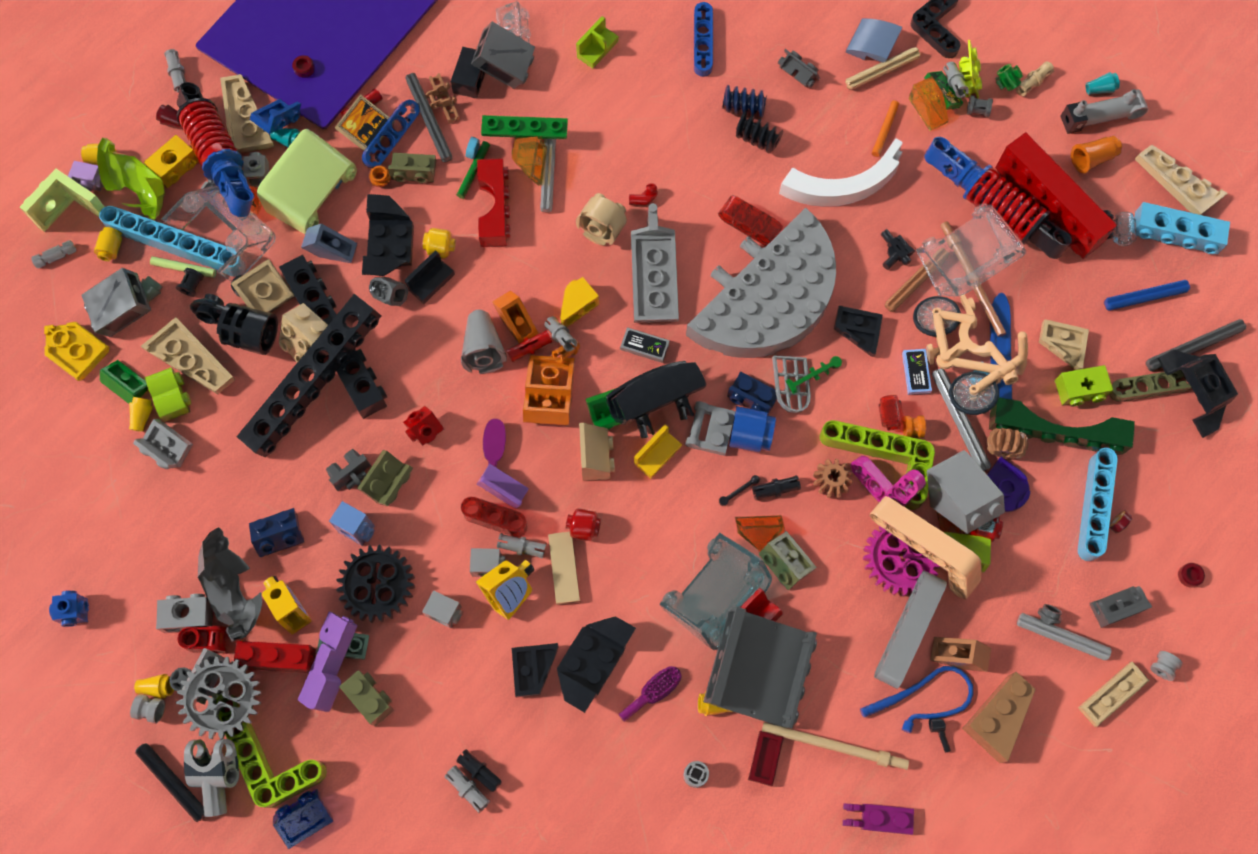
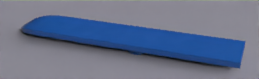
M999 293L994 298L992 306L1006 334L998 337L990 322V341L993 342L1007 361H1011L1010 306L1005 294ZM990 356V364L998 365L993 357ZM1002 379L997 384L999 397L1012 399V384L1006 385ZM991 388V402H992V400H993V398H994V389H993V388Z

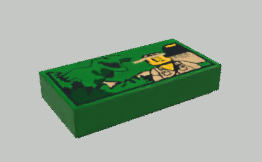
M942 71L927 73L924 78L928 85L934 83L940 93L939 101L944 109L960 108L963 101L955 95Z

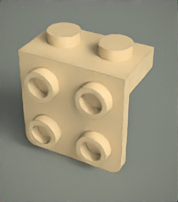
M302 303L282 315L279 345L283 351L288 352L298 362L328 325Z

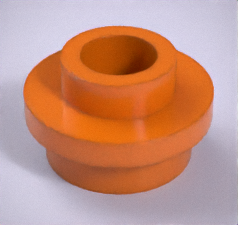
M375 166L369 174V179L374 186L383 187L390 182L391 176L387 168Z

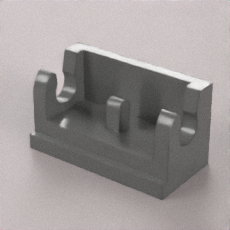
M1132 586L1090 603L1091 609L1101 628L1152 607L1140 586Z

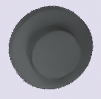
M1044 604L1042 608H1039L1038 614L1044 623L1049 625L1061 623V610L1049 604Z

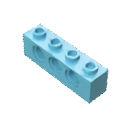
M1143 202L1135 211L1132 235L1139 236L1142 239L1158 240L1164 244L1179 245L1185 249L1201 250L1207 254H1219L1227 246L1230 222Z

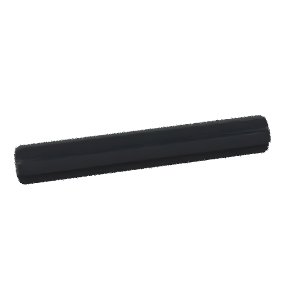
M141 744L135 750V754L195 822L203 820L205 818L204 806L149 744Z

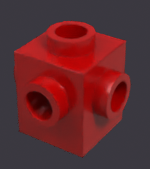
M426 406L412 412L407 420L403 422L407 427L405 431L412 442L417 440L422 446L432 442L436 435L444 430V427L434 413Z

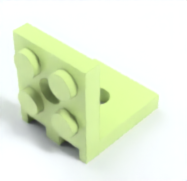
M55 169L24 200L20 208L39 229L45 232L73 201H76L98 217L100 211L105 206L95 194L58 169Z

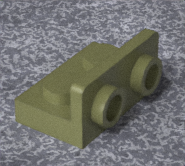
M393 153L392 164L388 166L391 180L398 182L408 180L419 183L434 182L437 159L435 155Z
M383 450L357 489L376 503L389 506L396 499L397 492L402 484L406 483L410 478V472L413 467L402 463L388 451Z
M787 531L770 541L759 553L764 563L768 565L787 590L791 589L797 582L817 568Z

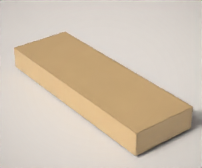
M570 532L548 534L556 605L580 602L573 539L570 536Z
M1133 661L1129 662L1083 702L1078 709L1094 727H1097L1150 680Z

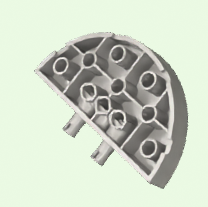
M807 208L794 218L764 248L753 241L751 237H746V240H743L740 248L745 250L754 259L737 276L732 277L720 265L712 271L710 276L719 282L724 289L687 325V337L708 350L713 349L726 356L756 358L773 355L777 351L787 347L790 348L812 332L823 317L832 296L836 279V260L827 232Z

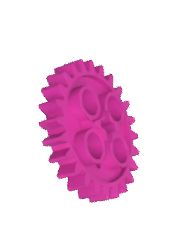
M880 526L879 531L874 529L871 533L874 538L868 537L866 540L871 546L863 548L865 552L869 553L863 557L864 561H869V564L865 566V570L872 569L873 572L869 578L876 577L878 579L875 583L876 586L883 583L884 592L890 587L892 588L893 595L898 590H901L902 596H905L908 590L912 593L920 574L924 570L935 576L938 575L933 569H939V565L921 553H914L909 545ZM887 539L895 540L898 544V547H890L887 543ZM881 551H884L885 553L890 555H883ZM900 553L903 554V558L906 559L904 562H902L901 557L898 556ZM883 561H889L893 565V570H886L883 567ZM906 567L914 568L916 576H910L906 571Z

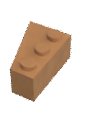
M1017 672L1008 675L962 729L999 763L1007 762L1035 688Z

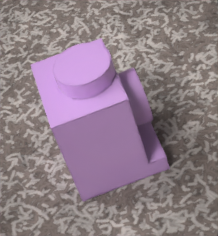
M78 161L73 162L68 177L89 191H101L104 186L100 179L98 166Z

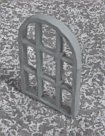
M774 355L772 359L777 400L786 411L799 413L806 409L810 403L809 380L805 381L806 392H800V385L796 386L798 392L795 394L789 391L786 380L789 377H795L797 381L808 375L807 358ZM777 359L783 361L782 373H778ZM786 360L794 361L795 372L787 373ZM797 361H803L804 374H798ZM778 376H784V391H780ZM780 394L786 395L787 405L782 401ZM791 395H797L799 408L797 410L791 408ZM802 396H807L806 404L802 408L801 398Z

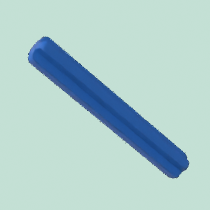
M1188 280L1159 285L1108 297L1104 301V305L1110 311L1186 293L1190 290Z

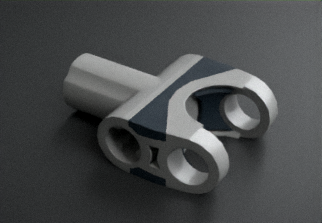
M201 739L189 741L184 750V773L187 785L189 787H202L205 817L219 816L227 813L225 788L234 787L239 780V765L234 743L229 739L218 740L214 745L211 757L204 741ZM224 744L227 749L225 756H223L222 747ZM195 745H197L198 750L196 756L194 757L193 748Z

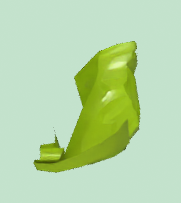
M102 137L98 145L97 162L103 186L107 191L121 190L125 186L137 194L141 204L124 205L141 207L142 213L145 216H149L150 219H156L162 209L165 195L162 179L135 156L115 152V144L109 139Z

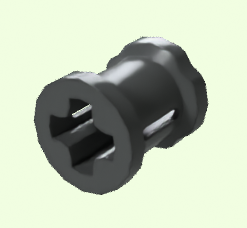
M970 96L967 115L975 113L989 117L993 99L988 98V100Z

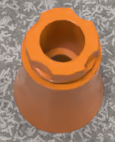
M1110 136L1088 143L1076 144L1071 149L1072 164L1078 172L1086 173L1094 167L1119 156L1122 153V143L1119 138Z

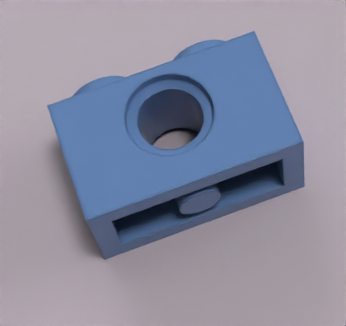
M343 501L329 520L340 534L363 546L365 541L368 542L374 534L373 528L375 526L369 517Z

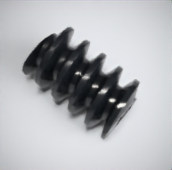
M745 111L737 124L736 137L739 139L743 136L744 142H748L751 139L752 146L758 144L760 150L766 147V152L768 154L777 147L783 135V130L776 134V126L770 131L768 122L762 127V119L754 123V115L746 119L747 112Z

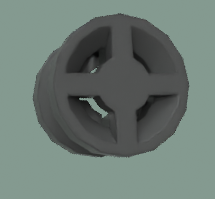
M185 667L176 669L170 677L171 687L175 691L182 690L184 685L180 682L187 681L189 677L187 672L192 670Z

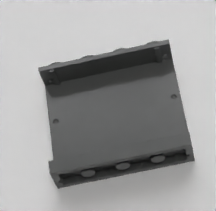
M738 606L729 607L703 702L792 729L798 719L799 712L797 709L799 701L804 696L805 688L803 685L811 669V663L809 662L811 654L817 646V633L805 632L748 613L746 609Z

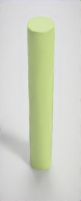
M153 256L150 259V265L183 272L185 268H192L204 276L212 278L216 276V269Z

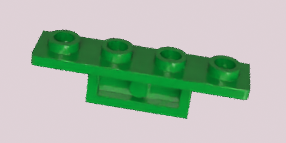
M482 115V136L567 139L568 118Z

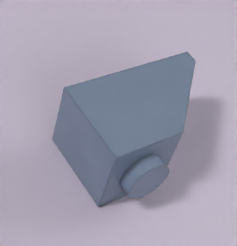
M320 223L307 228L301 248L320 258L351 263L357 243Z

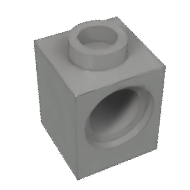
M471 548L470 573L472 577L484 576L505 561V556H501L500 549Z
M433 590L422 612L426 617L451 628L453 623H458L463 611H461L462 606L459 602Z

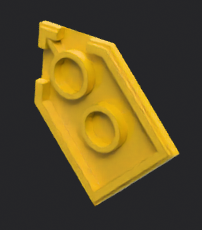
M77 322L58 326H44V334L46 335L45 356L77 381L83 380L109 352V346Z

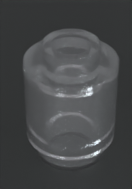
M1130 212L1116 214L1113 220L1117 224L1113 230V241L1119 246H1129L1136 241V219Z

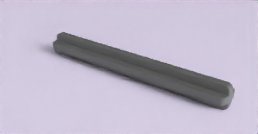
M407 74L405 77L415 102L419 105V111L442 162L452 160L450 149L416 74Z
M1238 319L1148 359L1145 364L1149 371L1157 370L1162 367L1157 358L1172 350L1193 354L1243 332L1247 326L1242 319Z

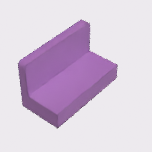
M491 464L487 466L477 482L478 486L515 509L520 507L522 499L529 489Z

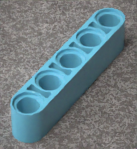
M1110 448L1100 449L1089 460L1078 541V554L1085 561H1093L1099 558L1107 549L1118 460L1116 453ZM1099 457L1104 458L1107 462V465L1103 464L1100 461ZM1097 479L1103 481L1104 487L1098 484ZM1094 500L1101 504V509L1095 506ZM1091 522L1097 524L1098 531L1092 528ZM1088 544L1094 546L1096 553H1092L1089 550Z

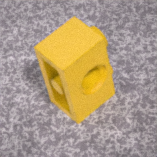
M175 135L146 159L144 164L160 177L164 186L168 188L175 184L188 170L193 169L199 161L193 149L179 136Z

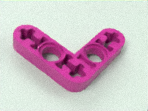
M860 456L851 463V470L878 502L887 496L893 500L895 499L897 503L905 507L926 485L924 476L914 469L903 475L893 486L868 457Z

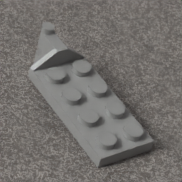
M652 203L648 208L647 227L631 231L634 323L678 322L675 230L658 226L657 205Z

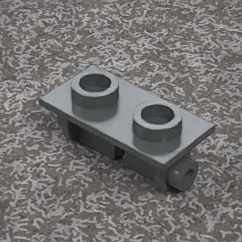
M785 49L784 51L787 56L779 59L778 64L780 68L790 76L796 70L799 71L794 78L805 87L811 88L815 83L813 79H820L817 73L818 69L810 62L807 65L802 62V57L797 52L792 51L790 53Z

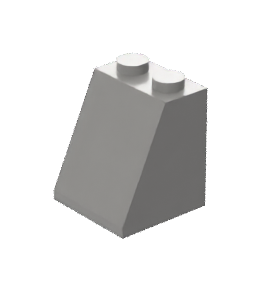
M965 450L927 470L930 507L967 534L1005 513L1004 494Z

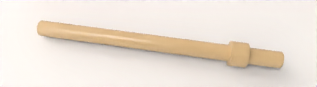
M763 723V732L875 761L877 765L884 767L890 765L907 770L909 766V760L891 756L890 752L882 750L876 752L774 724Z

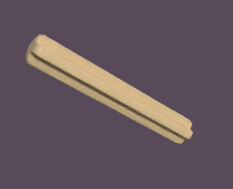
M916 47L888 59L884 63L881 62L847 78L845 81L847 88L853 90L920 57L919 49Z

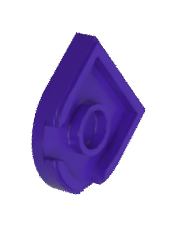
M1000 457L987 476L1004 494L1005 512H1012L1021 508L1027 502L1030 496V488L1026 475L1003 457Z

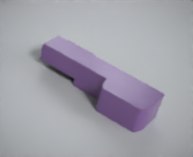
M331 611L328 612L319 634L320 640L326 644H321L298 697V701L307 708L324 712L330 711L339 691L341 680L337 673L358 626L350 618L345 616L341 618Z

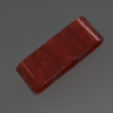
M734 195L729 197L718 213V216L725 223L765 246L783 229L782 224L778 220Z
M467 497L461 503L463 516L471 523L513 537H521L527 531L526 518L519 511L476 497ZM474 505L478 507L476 513H467V509L470 506ZM492 513L500 514V518L497 521L488 520ZM514 520L523 522L522 526L518 529L510 527Z

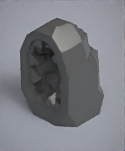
M384 276L375 277L370 281L369 285L373 298L385 304L401 306L407 299L409 290L406 285L392 278Z

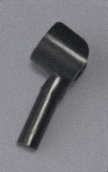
M939 718L929 719L930 732H938L945 753L951 751L945 736V722Z

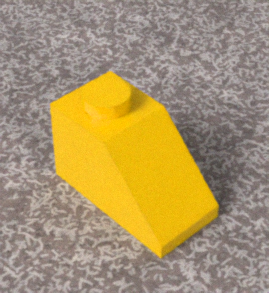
M584 277L571 281L565 288L560 317L561 325L570 326L599 305V295Z

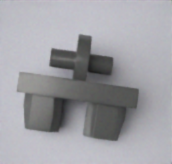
M351 449L344 455V458L349 463L345 468L341 469L337 463H333L326 468L330 477L329 481L337 491L344 486L349 490L355 485L359 486L366 476L364 471L371 466L367 458L363 454L360 455L354 449Z

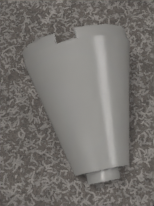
M475 310L467 318L461 364L468 372H472V369L479 370V374L491 373L503 367L502 363L506 362L507 358L488 312Z

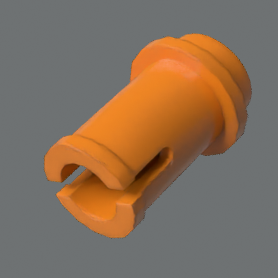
M577 341V346L570 343L575 348L572 351H566L563 346L552 351L553 359L560 355L555 361L562 363L569 356L578 354L580 349L579 342Z

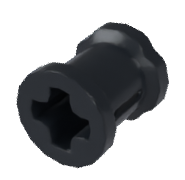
M185 268V275L181 283L177 284L176 289L185 295L194 297L196 295L195 289L199 281L203 280L204 275L192 268Z

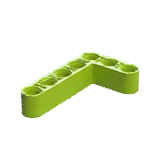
M835 420L827 421L824 424L820 433V441L825 446L908 464L906 473L912 469L919 471L924 476L926 485L917 494L919 501L911 500L905 507L910 510H916L925 502L928 495L927 470L932 468L935 454L934 446L930 442ZM832 430L836 433L837 436L830 437L827 435L826 431ZM849 435L858 437L859 442L851 441ZM871 441H879L882 447H875ZM894 445H900L904 452L895 450ZM917 450L924 451L927 457L919 456Z
M221 694L216 698V705L219 701L226 703L230 699L223 697ZM233 701V707L239 708L240 704ZM224 708L221 709L219 718L222 722L228 721L231 718V710L225 712ZM243 722L244 731L233 737L227 731L225 732L226 738L235 745L239 769L254 803L259 807H275L321 783L326 777L327 769L325 765L311 759L274 777L252 724ZM251 744L252 753L245 757L243 749L246 745ZM316 765L318 767V774L315 778L310 779L308 770L311 766ZM260 766L262 775L259 779L254 780L253 771L256 767ZM293 777L295 779V786L292 790L288 791L285 787V782L288 778ZM270 789L272 798L269 802L264 803L262 795L264 791Z

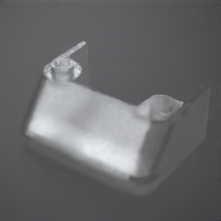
M217 186L190 191L161 220L167 225L183 231L207 206L233 230L225 242V246L232 256L217 272L230 282L236 276L245 275L274 244L276 239L275 233L252 211L246 217L233 215Z

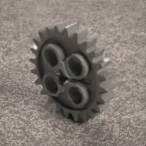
M215 657L214 664L205 659V667L202 668L196 664L195 669L197 672L195 674L187 672L190 680L180 682L186 688L185 690L177 691L178 694L183 695V699L177 701L176 704L184 705V708L178 714H187L183 723H193L190 731L200 728L199 736L201 737L209 731V739H213L216 732L220 739H224L226 731L233 737L235 735L234 728L244 731L242 723H252L248 716L250 714H258L252 708L254 705H261V702L255 700V696L261 695L262 692L254 690V687L258 686L260 682L251 681L255 673L250 672L246 674L248 669L246 664L239 669V660L236 659L230 665L229 657H225L223 663L220 662L219 657ZM217 674L220 677V683L217 687L210 688L207 684L208 678L211 675ZM236 684H241L243 687L242 695L238 698H233L230 693L231 688ZM199 688L207 689L216 694H220L223 691V697L239 703L240 707L236 708L221 701L216 705L217 700L200 693ZM200 698H206L208 700V707L206 710L199 712L196 709V702ZM228 707L232 712L231 718L228 721L222 722L219 718V712L221 709Z

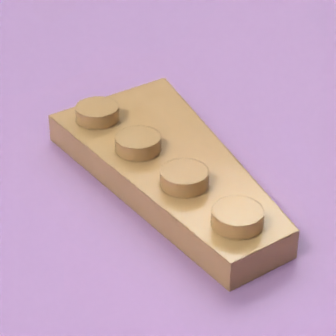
M242 75L220 78L227 131L237 151L245 153L275 147L269 134L250 120L251 113L258 109Z
M1153 145L1142 151L1135 158L1190 213L1202 215L1228 194L1222 189L1217 191L1211 187L1212 183L1205 178L1200 180L1192 175L1193 171L1188 167L1178 166L1175 164L1176 160Z
M176 317L141 345L145 351L216 394L222 392L235 381L234 377Z

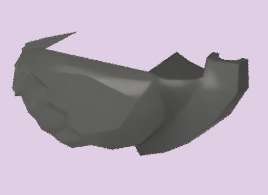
M218 527L211 531L202 541L198 556V579L216 618L230 625L226 631L231 641L246 637L253 629L261 612L263 602L261 592L250 600H246L243 597L239 587L238 574L250 568L240 556L228 549V538L224 536L223 531Z

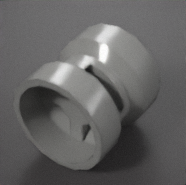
M138 694L132 703L130 716L138 720L146 718L147 722L157 724L164 713L165 701L159 698L152 700L146 695Z
M693 761L684 769V781L690 787H701L709 778V769L703 762Z

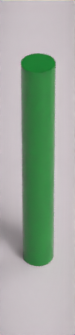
M486 141L482 142L456 194L461 199L465 198L477 174V160L484 159L490 144Z

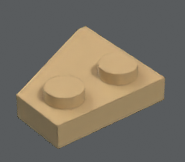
M1044 319L1041 326L1039 343L1075 370L1083 369L1089 329Z

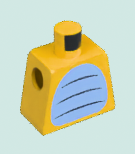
M524 560L518 567L508 561H503L478 579L476 584L494 611L509 620L531 594L532 587L526 578L535 569L527 560Z
M272 576L264 581L266 590L262 592V596L276 621L291 635L312 622L293 590L283 580L279 581L276 576Z

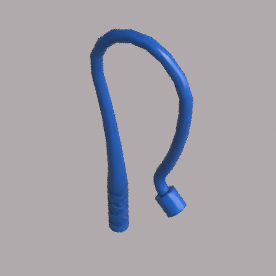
M943 666L908 689L860 708V712L865 718L889 706L891 707L923 687L941 672L953 671L960 674L965 679L969 690L964 704L946 712L911 715L908 720L904 721L902 731L911 733L914 726L912 722L915 719H936L964 711L971 703L974 694L973 684L963 670L954 666Z

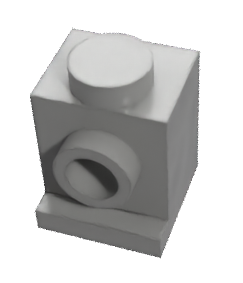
M252 152L249 156L243 157L244 177L247 179L250 188L259 187L260 183L269 173V162L266 156L259 152Z

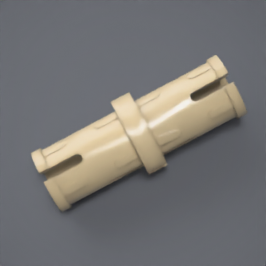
M1048 61L1044 62L1037 70L1028 73L1026 79L1016 87V92L1020 96H1025L1033 88L1039 87L1043 80L1054 72V66Z

